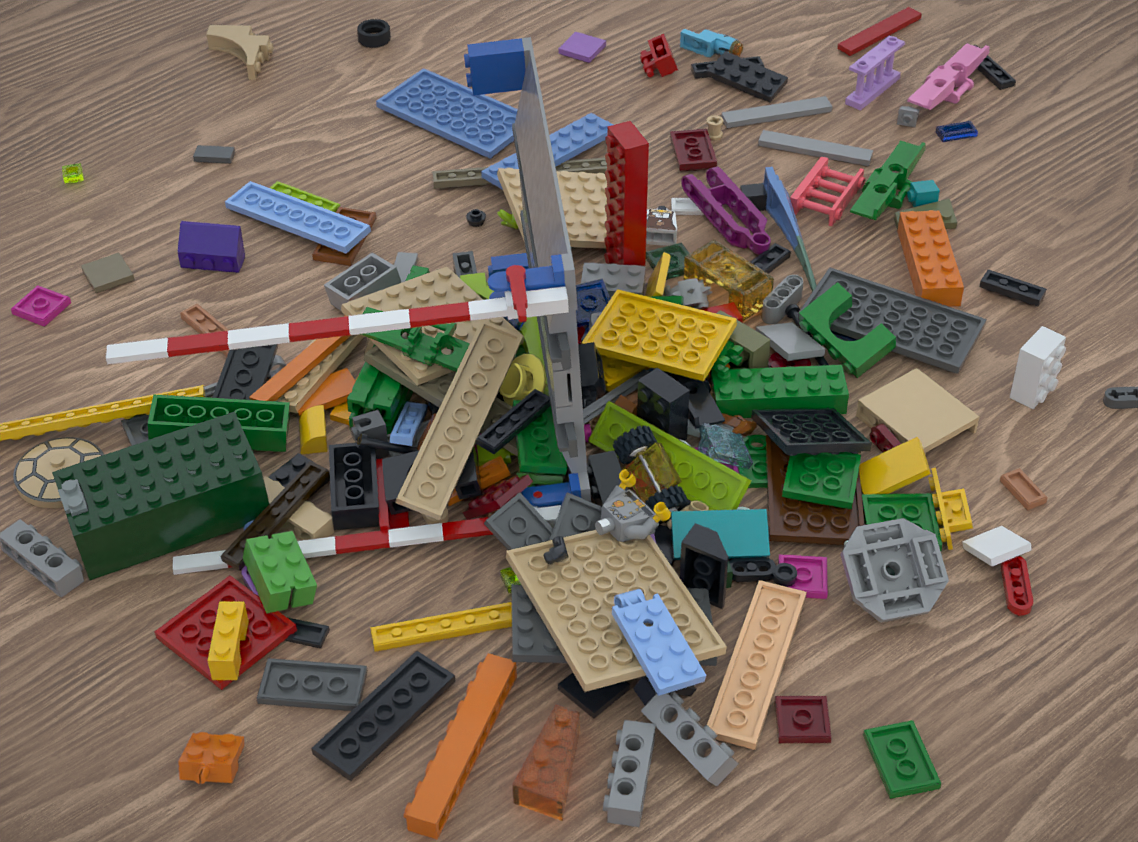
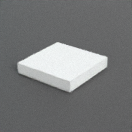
M1003 526L962 541L964 550L990 566H995L1031 551V543Z

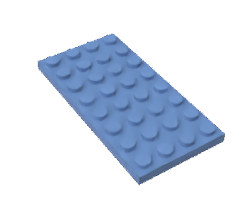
M424 68L376 101L378 108L487 158H492L514 141L512 123H515L518 109L486 95L473 96L472 89Z

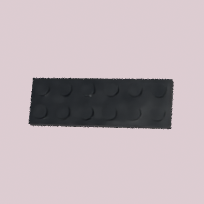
M416 651L311 748L312 754L352 781L455 682V675L419 651Z

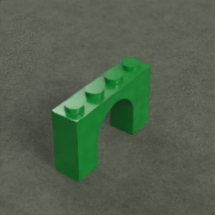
M837 282L799 312V325L805 332L809 331L813 335L814 340L821 346L823 345L834 360L838 359L848 374L852 373L858 378L896 348V336L882 323L866 336L856 341H844L834 336L830 330L832 323L853 306L852 295Z

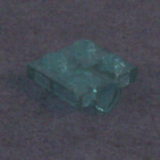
M706 423L701 425L699 431L702 438L698 445V451L725 464L749 469L752 466L753 461L741 434L732 433V430L721 428L718 425Z

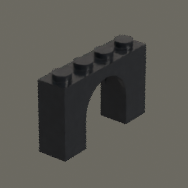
M473 447L455 487L459 500L482 495L475 447ZM419 451L382 459L385 500L391 515L413 511L410 508L397 504L396 499Z

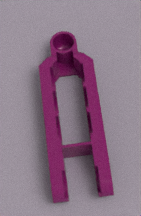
M713 167L707 170L706 179L711 187L709 189L693 174L682 177L681 184L686 195L730 245L744 249L749 248L757 255L770 248L771 238L765 232L766 217L720 167ZM726 204L747 228L739 226L732 219L733 216L729 215L722 205Z

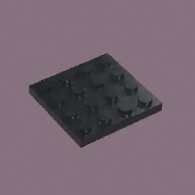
M835 408L752 410L751 419L787 455L796 456L798 453L810 455L830 453L838 455L840 452L860 454L863 451H871L872 443Z

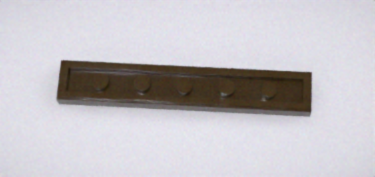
M310 461L220 556L222 562L241 571L245 566L243 554L246 539L268 536L270 539L272 534H275L330 475L329 470Z

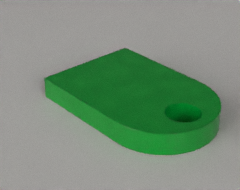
M766 435L747 436L740 440L737 445L736 459L739 474L752 480L748 488H767ZM761 443L763 446L755 447L752 444Z

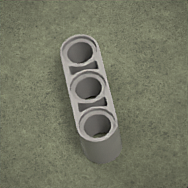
M798 275L787 276L763 300V322L767 324L778 323L786 315L785 309L789 305L797 304L801 300L803 291L802 277Z

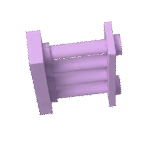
M888 36L849 67L850 71L858 74L856 90L846 97V105L861 111L900 79L901 73L893 69L895 52L905 45L904 41L894 36Z

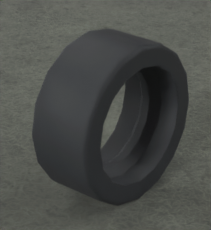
M369 19L361 22L357 26L359 43L369 48H378L388 44L391 40L390 25L380 19Z

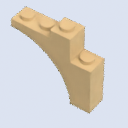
M210 25L206 34L209 50L230 53L240 58L247 65L249 80H256L257 74L261 71V63L264 60H269L270 54L273 53V43H270V37L267 35H255V33H252L251 26Z

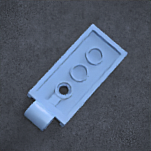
M641 589L614 596L615 606H612V616L658 696L705 682L706 674L659 594H654L653 599L647 601ZM644 623H649L653 626L647 627Z

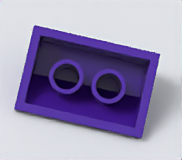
M181 221L177 251L181 268L240 272L246 258L241 226Z

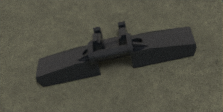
M663 371L690 390L688 419L695 429L725 422L722 413L710 394L711 388L707 378L701 381Z

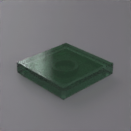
M682 243L646 252V260L653 270L663 252L670 254L666 280L698 272V264Z

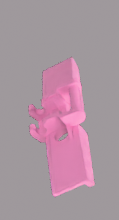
M965 44L944 65L938 66L907 101L929 110L943 100L955 104L958 103L960 96L966 90L973 88V81L967 77L973 73L989 54V46L985 45L981 49Z

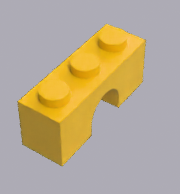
M219 602L208 656L212 680H238L241 664L240 640H245L248 626L245 602Z

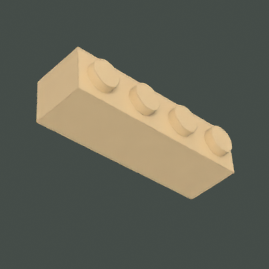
M265 476L263 479L269 503H271L284 487L278 481H273ZM305 501L282 526L287 531H293L294 535L301 540L326 538L335 532L332 516L328 512H323L315 507L310 501Z

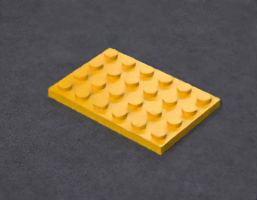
M617 289L581 344L594 342L601 355L655 369L659 368L662 371L704 381L736 328L737 319Z

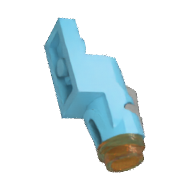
M683 29L680 33L681 48L709 58L715 53L722 55L725 51L739 57L743 51V44L738 39L728 35L715 33L707 29L703 30L700 34L687 29Z

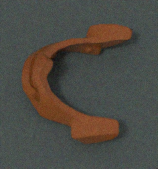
M722 413L725 419L723 424L732 426L734 428L732 433L746 436L758 427L754 421L745 420L740 415L730 416Z

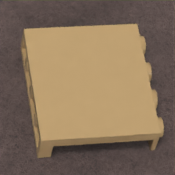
M918 368L859 399L856 416L870 428L884 424L901 444L918 437L922 443L925 455L926 452L966 429L975 434L979 421V416L974 411L966 407Z

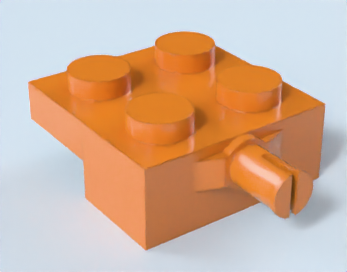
M206 732L192 733L178 761L179 779L192 780L200 784V781L201 784H204L206 781L232 783L239 769L238 759L244 748V736H235L233 734L215 735Z

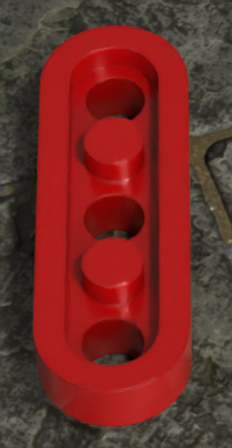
M1019 555L1002 562L1001 573L1009 611L1023 616L1029 614L1032 610L1033 595L1026 560Z

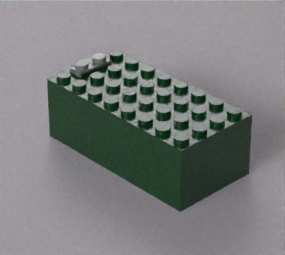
M235 412L52 472L89 581L243 528L248 522L254 521L270 504L262 471Z

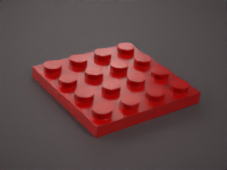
M231 575L154 632L156 639L221 690L234 680H212L208 665V656L220 601L245 602L248 626L245 640H240L241 664L238 677L287 639L290 634L297 631L296 624L279 611L266 613L260 597Z

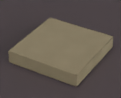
M120 253L81 265L82 272L95 293L135 280L133 273Z

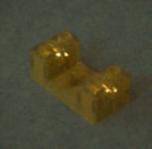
M714 239L685 256L684 280L697 278L698 282L703 280L704 287L714 282L728 291V303L734 302L743 317V321L762 310L763 300L773 291V276Z

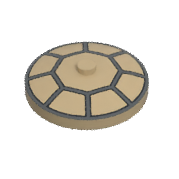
M62 437L42 442L28 450L17 462L13 473L16 490L22 499L34 506L63 508L52 472L102 456L104 453L94 443L81 438Z

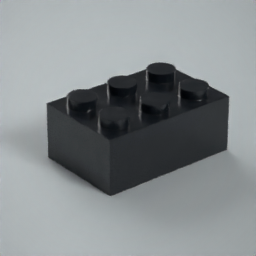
M656 368L638 380L637 416L673 437L685 441L687 440L690 390L659 368Z

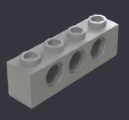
M20 519L0 533L2 551L59 597L62 598L84 582L81 572L83 567L80 562L68 557L61 547L57 548L47 536H41L33 525H27Z
M673 691L660 696L656 694L641 710L642 713L653 724H656V727L706 780L717 787L739 764L732 757L735 752L724 742L720 745L715 740L718 735L708 725H705L704 728L698 722L701 719L699 715L691 708L686 710L682 706L684 700L676 692ZM678 713L677 719L671 722L672 717ZM695 730L693 737L688 740L689 733ZM711 747V753L704 757L705 751Z
M624 720L623 730L617 731L616 745L619 746V750L613 752L612 767H615L614 773H609L607 789H611L610 795H605L603 811L608 812L607 823L640 827L655 742L656 724Z

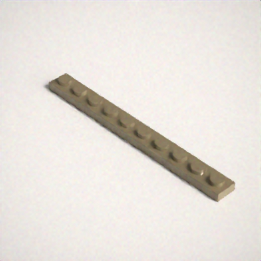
M605 158L569 160L555 168L559 172L605 174L607 163ZM488 167L432 171L434 189L472 185L483 186L492 183L483 179L481 171Z

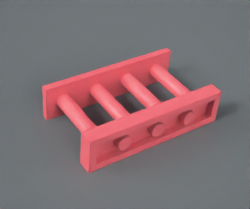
M821 156L790 197L795 215L800 209L805 207L830 215L828 226H833L836 220H840L844 209L857 191L863 188L865 184V178L863 177L864 169L860 168L854 177L830 169L828 167V158ZM828 176L834 179L849 183V185L846 187L827 180H823V178H826ZM823 187L842 194L840 197L815 189ZM814 197L834 205L831 208L809 201L808 198Z

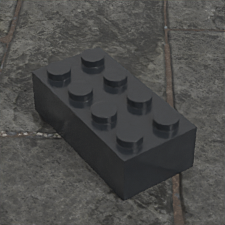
M357 442L329 445L331 514L334 530L380 526L375 448L365 446L364 449L357 448Z

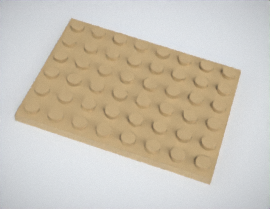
M596 530L563 537L567 548V557L561 562H554L552 565L547 564L544 559V553L553 547L552 540L506 551L508 563L584 692L646 676L612 616V606H615L614 596L632 590L641 589L646 601L653 599L654 594H659L698 661L726 654L727 646L650 535L645 539H632L624 542L618 541L610 532L599 535ZM644 623L647 627L653 626L649 623Z

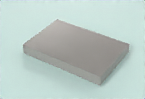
M793 322L756 327L755 331L771 339L770 347L787 361L825 355V348Z

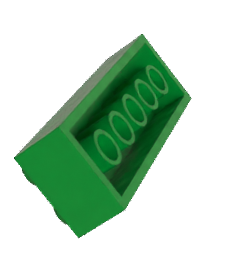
M842 365L729 369L725 376H722L716 370H711L710 385L712 386V397L720 412L730 416L740 415L742 418H751L752 410L835 408L840 414H847L849 392Z
M153 394L148 419V440L235 412L252 450L286 452L290 402Z

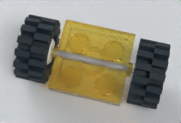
M649 426L632 428L630 432H624L623 436H619L618 440L613 442V448L621 463L628 464L623 468L628 470V478L631 474L636 478L633 488L637 496L653 512L654 506L659 502H664L670 512L681 511L690 504L681 486L678 487V484L682 482L662 443L657 442ZM660 520V521H659V524H662L663 522L667 523L669 520H667V521H661V520Z

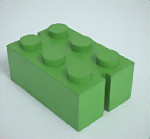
M293 531L272 534L271 539L268 536L246 539L243 560L266 613L288 609L291 589H294L290 604L292 608L313 604L317 584Z

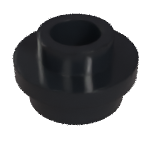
M473 209L467 213L466 220L470 226L479 227L484 224L486 214L479 209Z

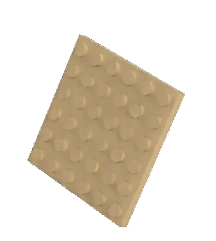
M498 168V179L524 240L520 212L523 208L519 169ZM556 171L570 247L606 248L604 239L606 237L605 221H607V214L605 212L607 180L605 174Z
M444 267L344 303L341 306V312L346 316L362 315L366 307L387 312L483 299L448 267ZM503 317L483 319L521 334ZM481 319L455 322L457 326L452 337L471 343ZM422 326V333L434 338L437 333L445 332L432 326ZM403 333L401 335L402 338L408 339L409 333ZM370 339L417 386L453 372L437 364L433 366L404 356L399 349ZM444 348L441 352L449 355L454 351Z

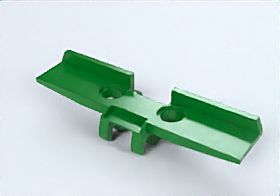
M900 141L882 167L875 169L865 182L862 194L850 209V213L877 220L887 207L900 209L908 190H910L912 181L908 180V177L925 152L926 143L922 142L918 146ZM897 189L900 190V192L898 193V195L895 196V195H896V190H897Z
M366 307L362 314L379 313L383 311ZM456 323L431 325L434 328L445 331L444 333H437L435 338L422 333V327L360 334L399 349L404 356L430 366L437 364L457 372L470 343L452 337L456 330ZM405 332L409 333L408 339L402 338L401 335ZM444 348L453 350L454 352L452 354L446 355L443 354L441 351Z

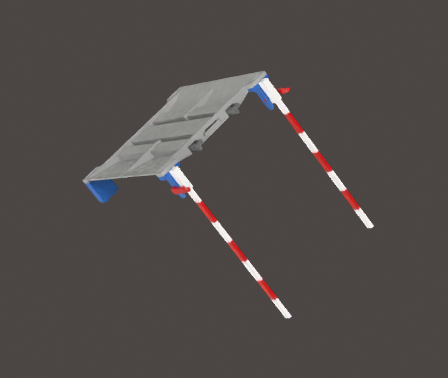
M531 37L467 44L468 54H464L465 68H470V73H466L467 87H472L473 96L522 90L515 123H512V131L519 167L523 208L520 212L526 253L491 257L492 265L488 266V286L494 292H492L489 299L107 345V364L508 316V320L518 319L519 322H526L527 317L537 316L559 452H562L572 474H569V482L527 487L520 493L552 528L567 492L591 502L586 462L576 310L578 308L575 268ZM485 517L297 542L304 557L311 558L494 534L484 524L489 518ZM225 550L173 557L174 575L232 568V566L221 560L220 556Z

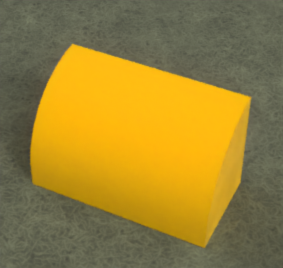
M324 405L311 407L300 416L301 455L328 452Z

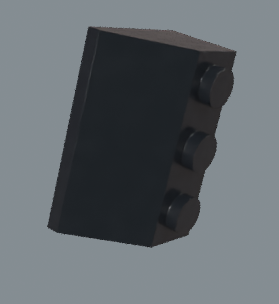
M695 523L681 542L680 579L686 588L707 589L710 604L723 609L725 606L728 555L716 531Z

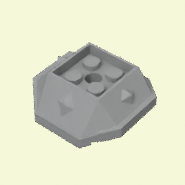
M903 518L856 527L840 553L853 601L880 623L929 613L949 582L936 535L928 530H923L916 524ZM886 567L892 568L895 576L888 574Z

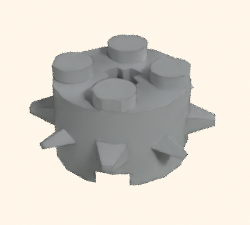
M694 278L679 281L678 285L671 289L669 285L664 287L663 296H683V306L704 309L708 308L709 305L707 295L713 291H709L711 289L710 286L704 287L703 280L698 282V279Z

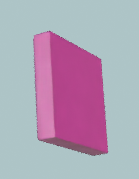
M37 285L11 308V312L15 316L45 327L71 304V299L68 296Z
M779 554L778 564L788 563L797 569V580L789 588L807 592L806 598L827 599V557Z

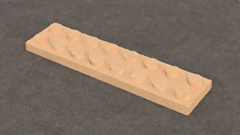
M759 580L707 723L718 735L715 738L716 740L753 750L756 749L807 592Z

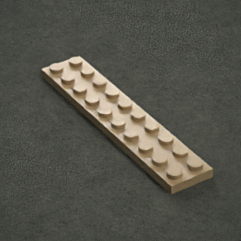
M481 319L398 494L397 504L441 520L476 443V438L482 430L522 342L523 335Z

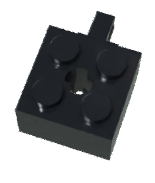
M594 342L578 345L583 409L607 393L602 356Z

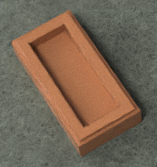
M1020 468L1001 475L1000 482L1027 511L1047 502L1048 497Z

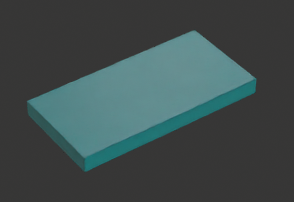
M767 509L671 511L673 560H681V542L695 523L708 527L718 533L728 559L742 557L768 558L770 556Z

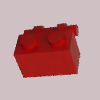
M663 33L648 40L651 50L648 52L642 50L640 52V60L644 64L643 70L648 77H653L654 70L657 68L662 77L677 71L678 67L665 34Z

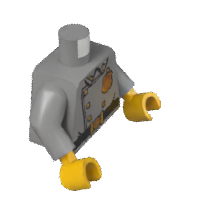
M627 469L620 472L619 478L621 483L619 486H615L603 504L601 520L595 522V529L599 535L610 532L620 542L632 539H645L648 535L655 533V528L659 525L660 520L667 521L671 517V512L664 502L657 503L654 506L653 512L630 489L625 491L626 487H632L636 483V478L633 474L626 479L629 476Z

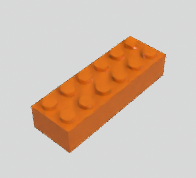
M940 211L900 212L897 232L916 296L948 307L961 306L964 285Z

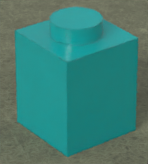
M934 180L911 182L907 198L913 207L937 202L940 190Z

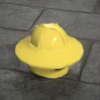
M523 354L512 361L499 390L500 394L503 395L505 403L513 406L514 400H522L534 389L544 393L547 384L545 368L541 360L533 354Z

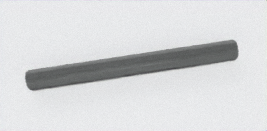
M642 370L584 408V425L600 415L608 401L615 403L620 395L626 397L637 390L638 380L651 371Z

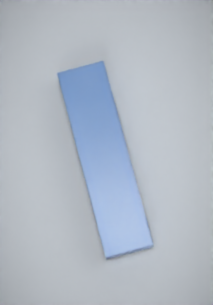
M408 401L405 403L390 435V443L407 446L413 445L426 416L427 404Z

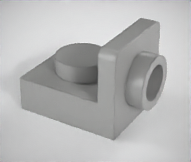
M901 106L899 108L897 124L916 127L920 109Z

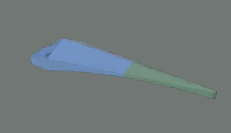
M765 167L763 184L767 193L766 211L774 219L791 244L813 292L817 285L789 193L782 181L779 180L778 174L775 175L774 168Z

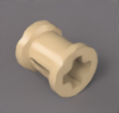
M716 115L709 116L707 118L709 137L711 140H719L723 136L721 131L723 118Z

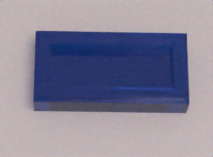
M971 121L936 126L935 130L942 142L977 137L978 130Z

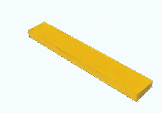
M511 602L370 627L374 651L512 627Z

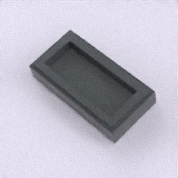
M197 145L193 159L194 162L231 164L235 148Z

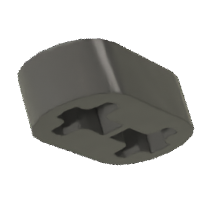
M1138 387L1108 388L1105 391L1103 403L1111 409L1138 408Z

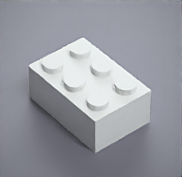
M1042 326L1024 344L1019 352L1010 394L1011 399L1034 409L1039 402H1044L1049 391L1055 390L1058 384L1056 377L1062 368L1060 361L1066 351L1064 346L1065 336Z

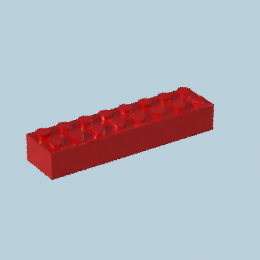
M631 121L608 126L607 136L605 137L607 153L605 154L607 171H605L607 188H605L607 221H605L606 237L604 241L606 253L604 258L607 264L646 266L649 143Z

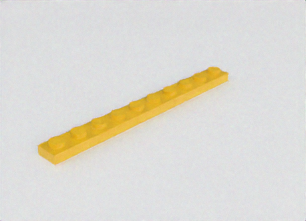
M204 385L155 395L205 397L206 392ZM153 395L0 423V442L7 439L19 440L24 436L33 434L40 436L55 430L61 432L76 426L87 427L97 422L108 423L118 418L130 419L139 414L149 415Z

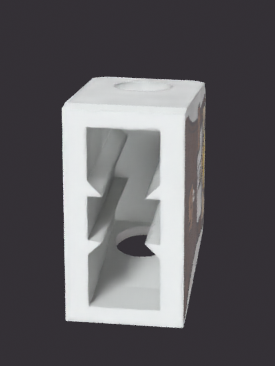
M659 206L657 209H648L646 244L676 247L677 224L675 212L668 210L665 206Z

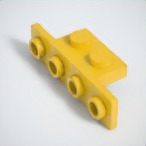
M931 468L933 477H928L930 490L936 491V494H932L934 508L939 507L940 511L935 512L938 525L943 524V528L939 529L942 543L947 542L948 550H953L950 533L973 529L965 489L941 492L936 468Z

